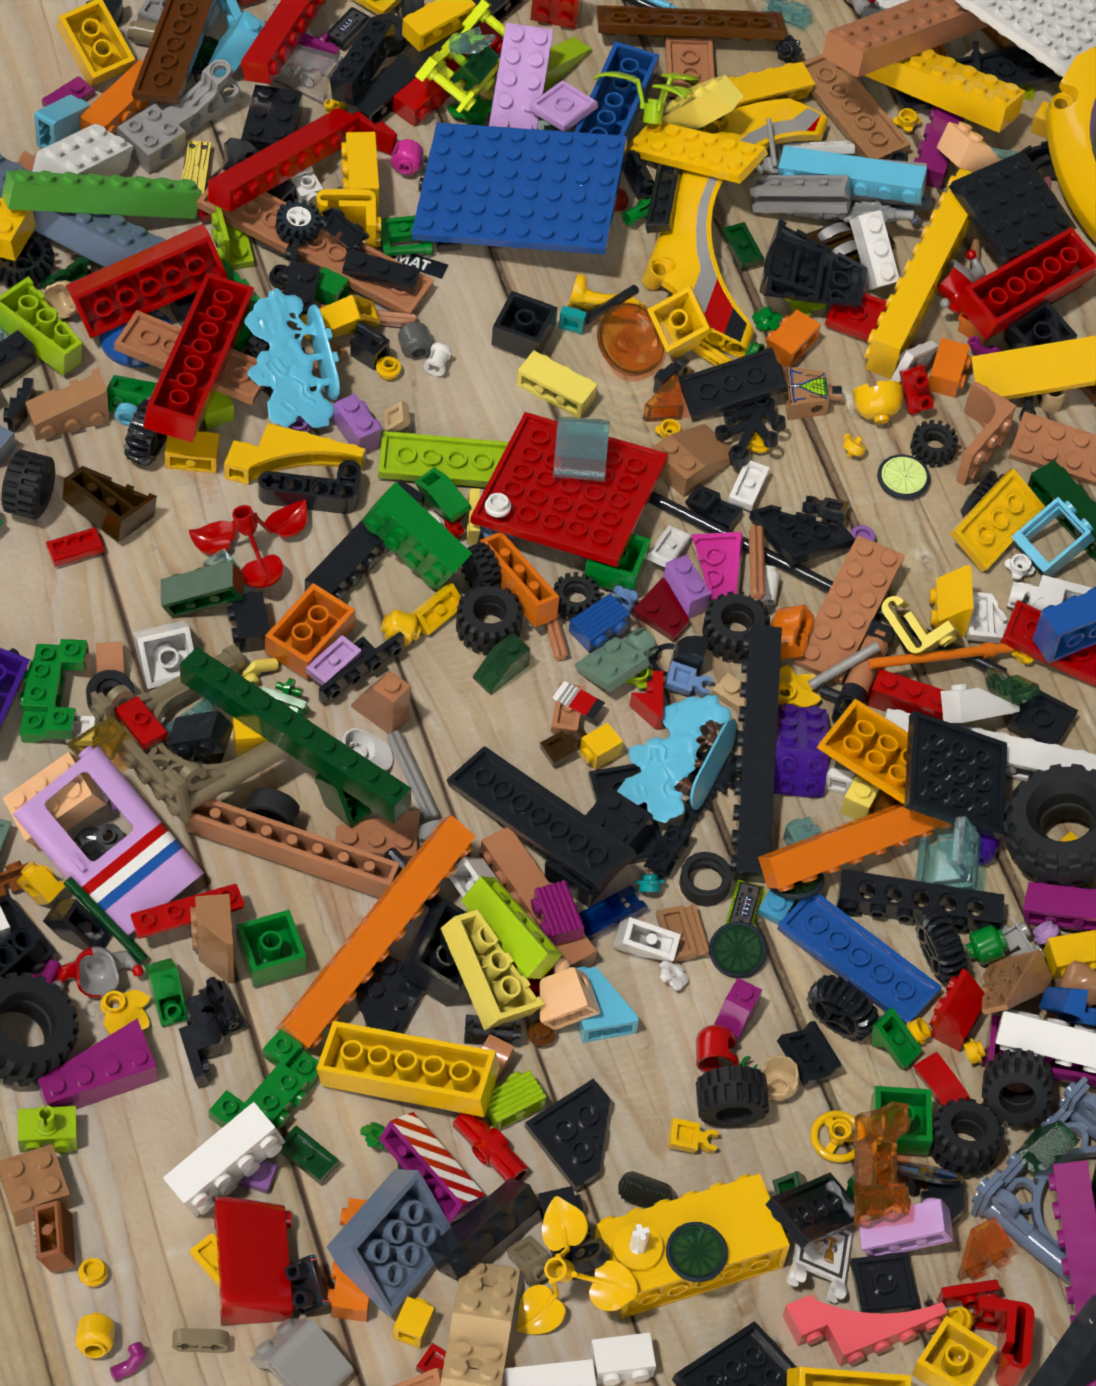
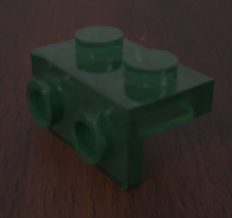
M993 667L986 668L987 676L985 682L988 690L1011 703H1026L1031 701L1032 697L1041 695L1038 684L1018 674L1010 676Z

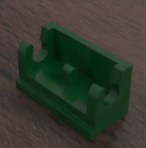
M483 40L468 53L449 79L453 83L459 82L460 79H465L467 84L463 90L468 91L474 85H479L484 80L500 56Z

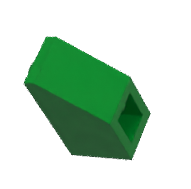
M435 467L415 481L419 492L425 495V504L451 523L461 518L464 513L472 508L450 478Z
M172 958L144 965L150 993L161 1027L187 1020L185 1000L178 969Z

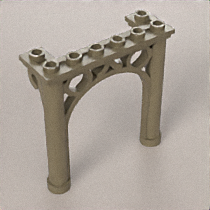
M234 644L224 648L221 654L213 657L235 672L246 666L241 651ZM180 676L148 693L144 692L134 695L125 685L114 687L107 694V697L102 692L98 694L95 691L90 693L93 704L90 706V709L96 719L94 728L98 736L108 741L112 751L115 754L119 753L123 757L126 766L137 772L140 781L144 785L148 784L151 787L156 799L159 801L163 800L171 815L174 817L177 815L184 824L189 822L188 817L192 815L191 810L290 756V754L268 740L233 760L219 764H200L198 762L186 761L168 750L162 741L151 746L150 752L146 755L141 750L143 749L142 746L115 714V708L138 696L160 723L170 708L196 694L195 691L181 683ZM158 767H166L167 769L162 772Z

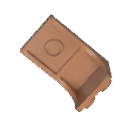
M973 382L970 386L964 413L981 424L984 429L963 453L956 479L963 486L970 479L974 480L978 476L982 468L981 466L984 462L988 464L991 461L997 447L1002 448L1009 437L1008 432L1013 423L1012 418L1016 405L1008 399L999 396L987 386L981 385L978 382Z

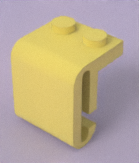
M891 596L882 604L883 614L905 647L912 653L930 652L940 645L946 647L957 640L955 635L960 631L953 622L948 620L929 633L918 615L910 611L904 617L922 642L920 647L895 610L896 605L905 609L910 603L900 597Z

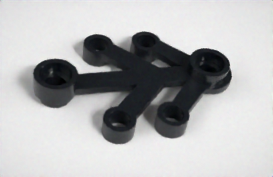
M768 397L750 403V406L738 411L730 408L723 412L724 423L727 425H719L715 428L716 439L718 441H726L731 436L743 432L739 443L732 446L728 453L729 462L732 466L743 467L749 463L748 447L755 432L762 438L765 447L772 448L778 444V435L774 431L784 430L786 428V420L783 415H777L774 412L775 401L773 398ZM751 416L750 419L736 424L738 420ZM762 418H767L770 421L771 428L774 431H769L761 422Z

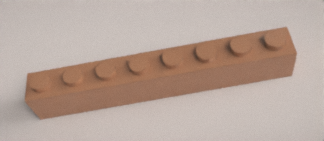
M214 799L191 810L192 815L188 817L189 822L185 823L186 832L378 898L381 897L400 873V863Z

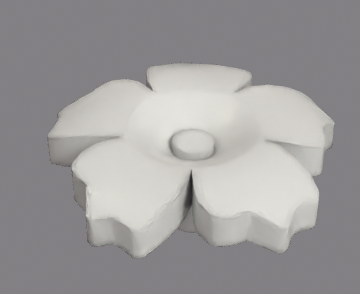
M663 960L659 965L662 968L659 977L663 982H668L675 991L681 990L689 982L688 975L684 973V968L676 961L673 963L672 961Z

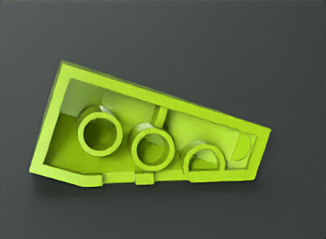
M571 37L552 45L543 93L591 53L592 48L576 37Z

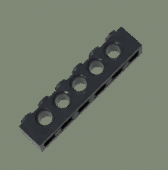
M842 869L836 907L849 915L862 914L875 919H894L901 923H915L917 916L922 915L923 912L942 909L952 919L957 932H972L989 925L994 926L996 930L1001 928L1005 894ZM866 894L871 898H864L861 895ZM888 899H895L897 902H891ZM915 903H921L924 907L917 906ZM942 907H947L952 911H946ZM969 911L976 912L978 915H973Z

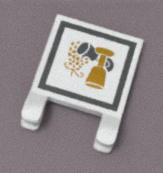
M844 1230L804 1249L795 1244L793 1263L787 1276V1283L797 1287L799 1282L803 1283L806 1280L807 1270L832 1281L827 1291V1301L837 1304L838 1299L843 1300L846 1297L845 1278L852 1232Z

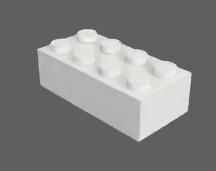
M93 124L37 151L32 172L50 171L63 174L65 172H72L81 175L94 173L100 176L120 175L128 170L133 145L126 142L122 137L110 133L103 126Z
M253 1102L165 1175L163 1179L193 1215L197 1217L199 1214L203 1215L213 1208L215 1197L230 1194L237 1187L238 1181L244 1176H251L259 1169V1164L263 1160L278 1154L285 1140Z

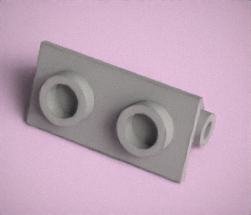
M1012 917L1013 926L1005 925L1000 928L1010 952L1020 947L1021 950L1014 955L1041 950L1038 944L1032 946L1027 938L1032 935L1023 922L1017 924Z

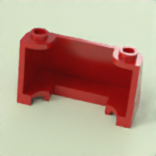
M228 1196L215 1197L214 1229L217 1237L221 1325L283 1322L286 1319H292V1310H298L294 1307L292 1300L295 1292H291V1281L286 1278L284 1271L285 1267L289 1266L287 1228H291V1211H285L284 1205Z

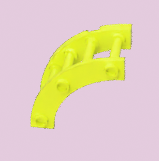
M487 0L479 2L462 23V26L465 27L460 34L454 33L441 47L442 50L430 56L415 75L422 82L427 78L430 81L433 79L461 103L456 109L459 113L464 109L468 112L477 101L475 98L483 89L488 91L496 82L494 77L498 73L500 58L484 80L468 91L463 90L467 84L463 79L456 83L449 79L454 72L446 66L447 63L445 62L448 58L450 61L453 59L459 65L462 63L465 57L459 53L457 48L462 41L465 44L468 42L474 48L482 42L473 35L475 32L472 31L479 20L482 23L486 22L504 37L505 26L491 15L489 8L492 5Z

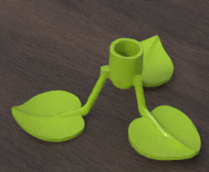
M610 71L600 73L594 76L593 79L612 76L635 83L639 94L640 108L644 109L643 122L659 125L662 124L664 103L669 91L683 99L688 94L693 93V90L689 88L671 86V83L681 79L694 86L700 81V77L694 75L663 73L661 77H669L667 83L652 85V88L662 89L659 100L648 98V102L645 103L641 82L637 76Z

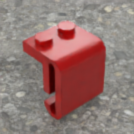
M996 1294L980 1295L972 1312L973 1324L971 1328L998 1333L996 1363H1000L995 1373V1381L999 1386H1019L1031 1362L1034 1309L1026 1302L1002 1299ZM1015 1342L1014 1355L1009 1354Z

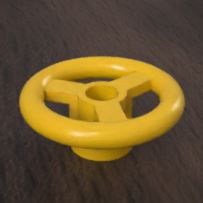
M833 1110L821 1114L813 1122L810 1130V1140L814 1150L822 1158L834 1163H845L854 1160L862 1153L866 1144V1133L862 1123L855 1116L845 1111ZM822 1124H825L830 1138L826 1148L821 1145L818 1138L819 1129ZM851 1125L855 1128L856 1132H852ZM839 1132L843 1136H837L835 1133ZM845 1142H857L852 1151L846 1154H833L838 1145H842Z

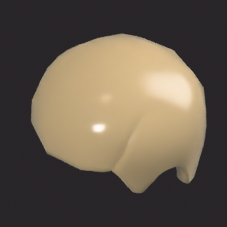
M66 280L57 281L47 286L44 291L45 301L50 307L56 309L61 320L70 318L78 313L66 288V285L71 282Z
M783 1055L766 1059L765 1066L761 1072L767 1078L768 1099L783 1101L792 1097L800 1085L798 1065L790 1057Z

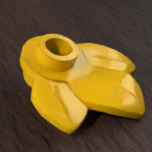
M789 665L782 667L779 676L778 705L791 704L806 708L817 705L821 701V697L812 692L813 690L807 682L816 675H795Z
M131 990L126 993L119 991L106 993L100 1002L101 1011L105 1015L104 1027L106 1031L111 1035L137 1018L142 1031L149 1029V1019L142 1008L149 1003L151 998L139 990ZM113 1003L120 1005L118 1008H110V1005Z

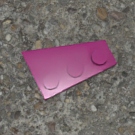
M742 532L691 534L706 586L711 591V601L713 599L717 600L720 594L727 596V593L731 591L734 594H738L744 538Z

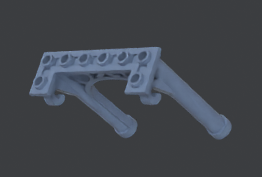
M1084 1076L1077 1084L1074 1082L1070 1083L1063 1093L1064 1098L1057 1106L1059 1110L1055 1115L1050 1112L1040 1125L1043 1128L1038 1133L1033 1131L1023 1143L1026 1147L1021 1152L1016 1150L1006 1162L1008 1165L1003 1172L998 1169L991 1179L986 1176L976 1188L978 1192L971 1201L974 1205L970 1213L974 1218L976 1215L980 1218L985 1216L1069 1285V1276H1063L1061 1258H1066L1064 1247L1059 1248L1058 1242L1046 1229L1041 1216L1040 1200L1043 1187L1048 1181V1174H1053V1164L1096 1157V1146H1088L1089 1136L1096 1141V1096L1088 1093L1090 1086L1087 1084L1088 1079ZM1067 1132H1074L1081 1139L1080 1148L1068 1149L1061 1144L1060 1138ZM1053 1139V1148L1056 1153L1050 1156L1041 1155L1040 1153ZM1029 1165L1035 1171L1033 1181L1026 1177H1019ZM1017 1187L1028 1189L1031 1193V1202L1021 1204L1016 1196L1012 1194L1013 1190ZM1031 1212L1033 1225L1021 1214Z

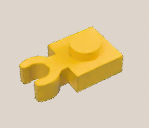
M673 1117L670 1121L667 1148L695 1153L698 1147H700L704 1152L712 1154L717 1150L718 1146L709 1144L707 1138L716 1139L719 1136V1132L714 1129L702 1132L700 1131L701 1123Z

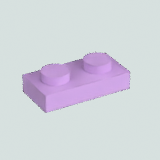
M342 635L306 667V674L322 686L362 656V650Z

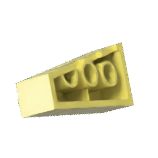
M726 75L717 78L713 77L708 81L688 87L693 90V93L688 94L685 99L678 95L674 100L667 103L663 109L662 122L698 130L733 111L744 95Z
M478 909L455 916L441 927L484 1031L530 1016L545 1005L539 996L536 998L529 988L531 984L524 975L521 976L512 964L514 960L508 952L505 953L497 943L499 939Z

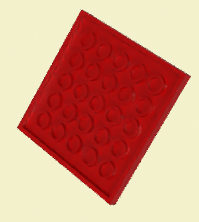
M524 412L471 514L470 523L617 567L668 459V453ZM502 493L507 496L511 503V510L506 516L493 517L486 512L485 502L491 494Z

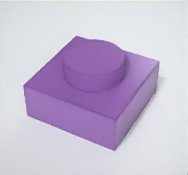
M263 1160L259 1164V1169L249 1177L244 1176L240 1180V1186L268 1194L277 1171V1164Z

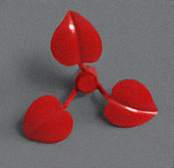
M304 499L285 506L269 515L265 522L259 518L256 512L253 513L250 506L240 505L232 512L234 519L232 522L217 521L198 529L189 530V535L195 547L207 555H218L228 551L231 547V541L237 538V530L244 536H248L257 560L248 562L242 568L244 583L253 588L270 587L281 579L284 573V565L280 557L275 554L262 558L253 534L256 532L258 524L270 534L277 532L278 536L282 538L299 534L307 525V503Z

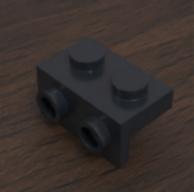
M816 1021L809 1022L803 1030L782 1034L777 1040L785 1056L790 1057L798 1065L800 1081L804 1087L829 1081L841 1067L839 1059Z

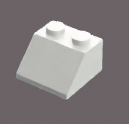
M184 620L132 632L138 661L147 689L159 687L180 676L179 664L194 650L190 629Z

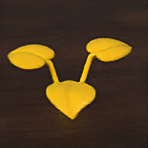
M555 1196L549 1204L542 1225V1237L545 1245L552 1251L564 1249L560 1254L557 1253L555 1257L550 1258L544 1267L545 1275L549 1279V1284L552 1285L554 1294L545 1285H534L525 1291L519 1303L516 1330L521 1333L540 1335L551 1332L561 1325L565 1318L566 1307L557 1299L560 1295L557 1282L567 1283L573 1277L593 1282L589 1290L590 1299L597 1308L604 1311L619 1310L637 1298L638 1285L634 1275L626 1266L619 1262L606 1261L602 1266L595 1269V1277L575 1272L574 1265L569 1260L564 1259L570 1252V1246H577L585 1240L588 1233V1221L579 1208L558 1196Z

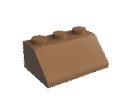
M229 894L195 896L196 907H190L192 950H198L199 961L227 983H234L233 936Z

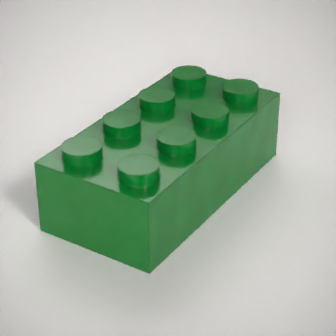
M397 482L378 499L361 520L368 531L376 534L383 540L385 546L390 551L398 554L408 568L415 570L422 577L425 584L433 587L436 591L444 585L472 554L470 550Z

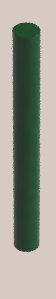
M72 876L63 883L140 964L148 957Z

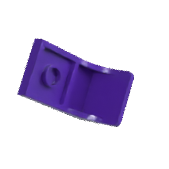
M791 704L778 705L773 794L821 798L824 795L829 756L819 750L817 746L828 733L827 709H821L816 706L806 708L795 707Z

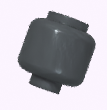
M408 322L398 332L400 347L406 357L419 360L428 355L433 342L429 329L425 324Z

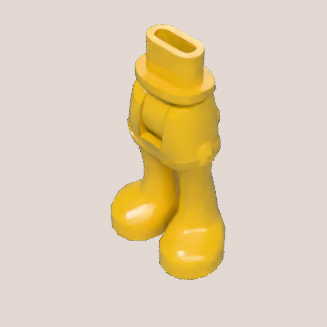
M578 273L568 307L593 310L617 294L598 293L588 289L586 276ZM634 297L608 312L612 317H619V319L639 321L644 319L651 321L647 310L649 307L644 306L645 302L640 304L639 300Z

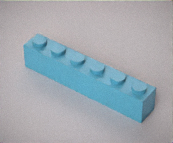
M784 146L778 167V175H849L851 194L921 205L926 185L927 167Z

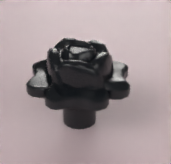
M788 35L785 40H780L779 45L776 46V51L779 52L778 58L784 60L786 64L791 63V61L797 62L799 55L802 53V48L799 47L800 41L794 39L792 35Z

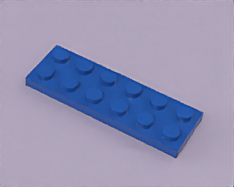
M819 893L802 899L778 924L777 929L845 981H851L854 986H859V989L867 993V997L873 1000L874 1004L886 1012L890 1007H893L906 1026L908 1021L915 1020L941 992V985Z

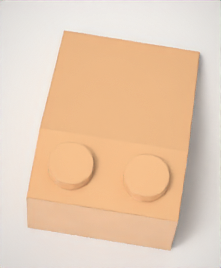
M948 122L936 147L956 166L973 172L1000 161L994 151L983 141V136L972 132V127L964 122H959V124Z

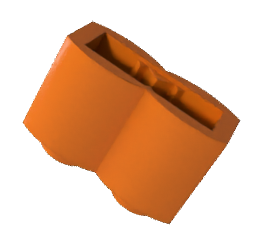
M806 605L779 608L774 614L771 625L782 627L780 660L802 657L807 649L808 636L813 629L814 615Z

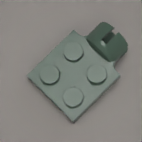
M643 627L638 628L628 634L625 639L621 640L614 637L607 641L604 645L575 664L576 670L579 674L603 689L612 692L650 665L649 658L655 655L658 650L657 647L652 648L655 646L656 640L648 630H645Z

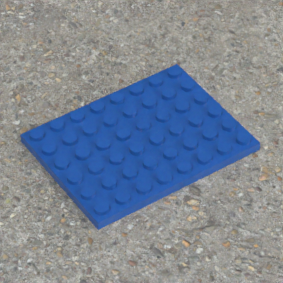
M437 122L412 228V240L606 255L627 147V136Z

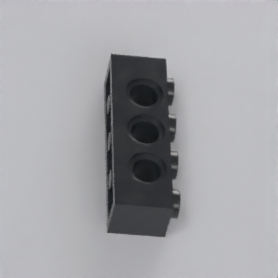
M371 17L330 77L333 100L354 106L395 45L394 25L392 22Z

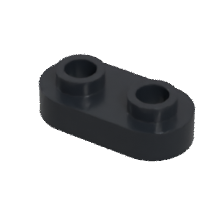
M595 1238L584 1241L577 1246H570V1252L564 1259L569 1260L574 1265L575 1272L581 1273L602 1266L609 1260L611 1249L603 1239Z

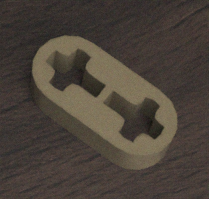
M179 1328L173 1331L172 1348L181 1352H225L229 1348V1333L221 1329Z

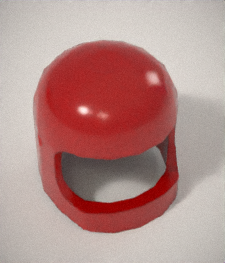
M710 1025L698 1032L696 1037V1066L699 1070L707 1072L722 1067L718 1063V1057L726 1058L733 1062L729 1066H739L738 1056L729 1050L736 1044L735 1035L729 1028L722 1025Z

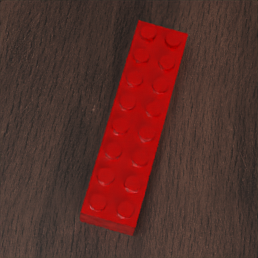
M210 273L205 274L147 404L143 428L187 442H194L245 323L244 321L250 311L254 287Z

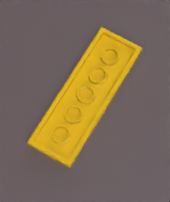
M1096 335L971 356L975 382L987 386L991 391L1006 399L1096 385Z

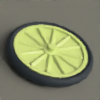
M910 455L890 456L878 468L877 478L880 486L886 493L896 498L912 499L918 497L928 489L930 484V473L926 465Z

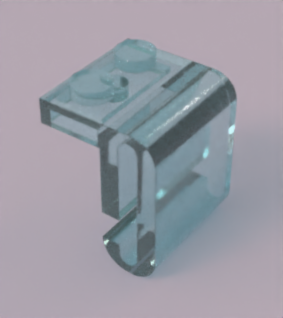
M559 416L553 477L605 482L610 421Z
M967 817L956 818L954 833L938 835L937 844L929 845L927 837L919 840L915 874L916 881L973 890L977 888L981 837L977 833L976 827L972 826Z

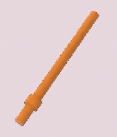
M986 642L974 647L870 658L868 666L870 669L978 656L992 658L996 654L1012 653L1014 649L1002 643Z

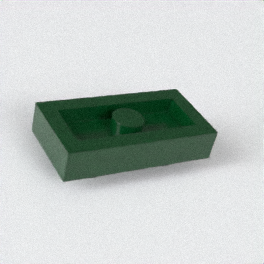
M745 222L722 229V236L741 270L763 264L764 256Z
M297 1125L283 1138L285 1143L281 1145L282 1149L280 1152L318 1184H321L339 1165V1159Z

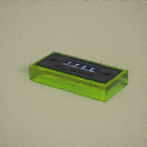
M738 880L725 924L745 922L754 926L764 886ZM733 927L726 930L751 937L752 931L742 927Z

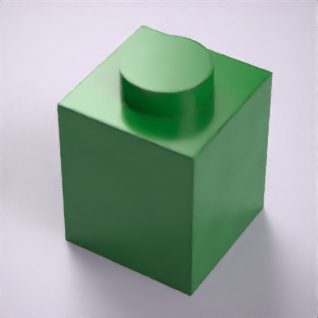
M323 267L318 275L314 300L323 305H330L349 295V279Z

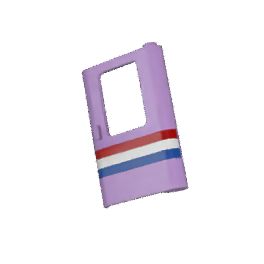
M90 745L78 755L80 757L78 762L21 806L13 816L66 879L72 876L129 935L135 930L130 916L132 913L168 903L202 876L204 872L99 746L93 748ZM84 772L90 775L132 826L130 834L96 861H90L45 807L47 800Z

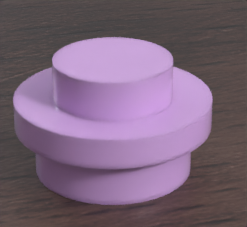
M1045 921L1033 930L1035 942L1045 945L1048 938L1057 937L1060 931L1058 925L1053 924L1052 921Z

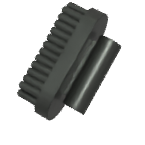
M634 1171L625 1173L619 1181L618 1194L621 1195V1199L635 1202L648 1208L654 1206L660 1200L669 1199L672 1201L674 1198L673 1189L669 1184Z

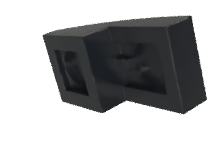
M698 485L685 500V504L694 512L730 530L744 516L742 508L721 500L719 492L702 485Z

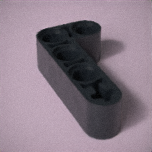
M354 460L343 461L338 467L336 479L266 471L258 478V498L264 504L282 507L305 499L307 510L350 514L356 510L361 486V466Z

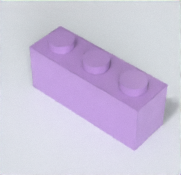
M928 1198L919 1204H902L896 1206L893 1210L884 1212L876 1210L869 1212L866 1216L858 1217L862 1250L868 1256L903 1253L954 1241L950 1209L941 1199Z

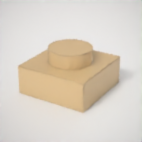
M401 400L383 411L385 431L399 432L410 425L409 404Z

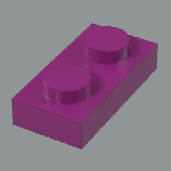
M77 76L42 99V106L46 107L70 94L78 99L87 101L95 96L94 89L80 76Z

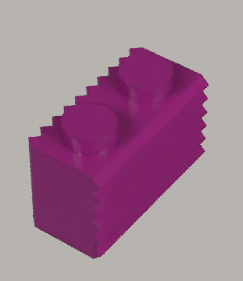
M563 880L562 882L558 881L557 883L548 884L540 888L537 887L534 891V899H531V907L534 915H539L541 918L540 929L556 946L583 938L584 925L567 881Z

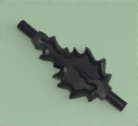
M706 746L707 751L696 753V757L699 760L705 761L712 746ZM733 746L702 806L698 810H694L690 804V799L685 802L689 807L685 811V820L681 826L682 828L692 830L695 822H698L703 816V810H712L711 799L712 796H717L716 790L726 795V787L734 788V777H740V771H735L736 755L732 754ZM701 766L696 767L689 774L695 775L696 778Z

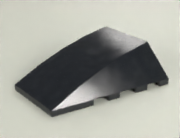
M779 219L766 254L759 292L763 296L860 308L867 267L840 252L838 254L833 253L827 249L828 245L821 241L818 244L805 237L806 233L799 229L797 231L790 229L786 226L787 223Z

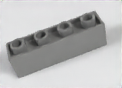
M754 175L750 185V196H754L752 202L753 213H809L813 215L832 213L839 215L848 213L852 201L849 175Z

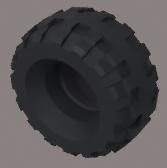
M1072 763L1071 767H1061V764L1050 765L1048 770L1041 771L1039 769L1028 776L1027 782L1021 781L1013 790L1012 797H1010L1009 802H1006L1004 809V834L1011 858L1017 862L1018 868L1030 877L1035 876L1038 882L1049 883L1050 885L1054 883L1066 887L1080 883L1083 886L1094 883L1096 878V770L1091 769L1088 771L1083 765ZM1065 818L1079 819L1091 826L1085 835L1072 841H1056L1043 834L1050 824Z

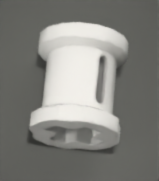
M434 343L430 348V357L424 362L423 368L432 376H442L446 370V361L450 359L452 351L447 345Z

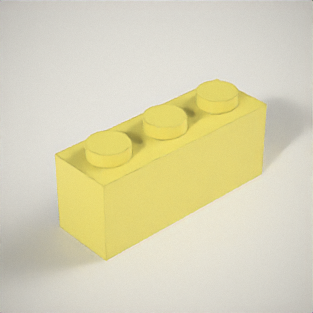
M534 350L518 369L517 386L579 419L582 418L596 400L598 384L594 383L590 378L583 377L572 371L569 367L562 366L551 360L548 356Z

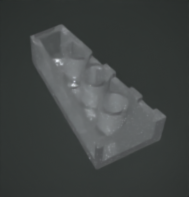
M298 44L290 54L289 60L284 63L279 75L273 81L288 89L300 91L303 96L324 105L325 100L328 99L330 102V98H332L330 77L343 60V56Z

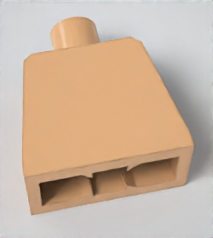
M560 958L553 966L554 974L542 978L540 981V998L545 1004L540 1008V1021L549 1028L557 1030L601 1013L588 976L576 967L570 968L569 959Z

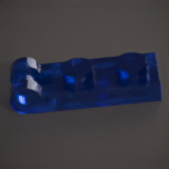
M628 886L579 913L584 925V933L589 941L618 926L621 921L629 917H639L648 910L644 900H639L637 897L638 892L633 886ZM623 902H628L630 906L626 908Z

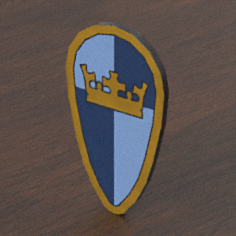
M863 1156L861 1160L862 1163L872 1167L907 1176L908 1180L905 1184V1189L910 1193L916 1190L918 1186L917 1179L945 1185H959L963 1183L962 1175L936 1166L881 1157Z

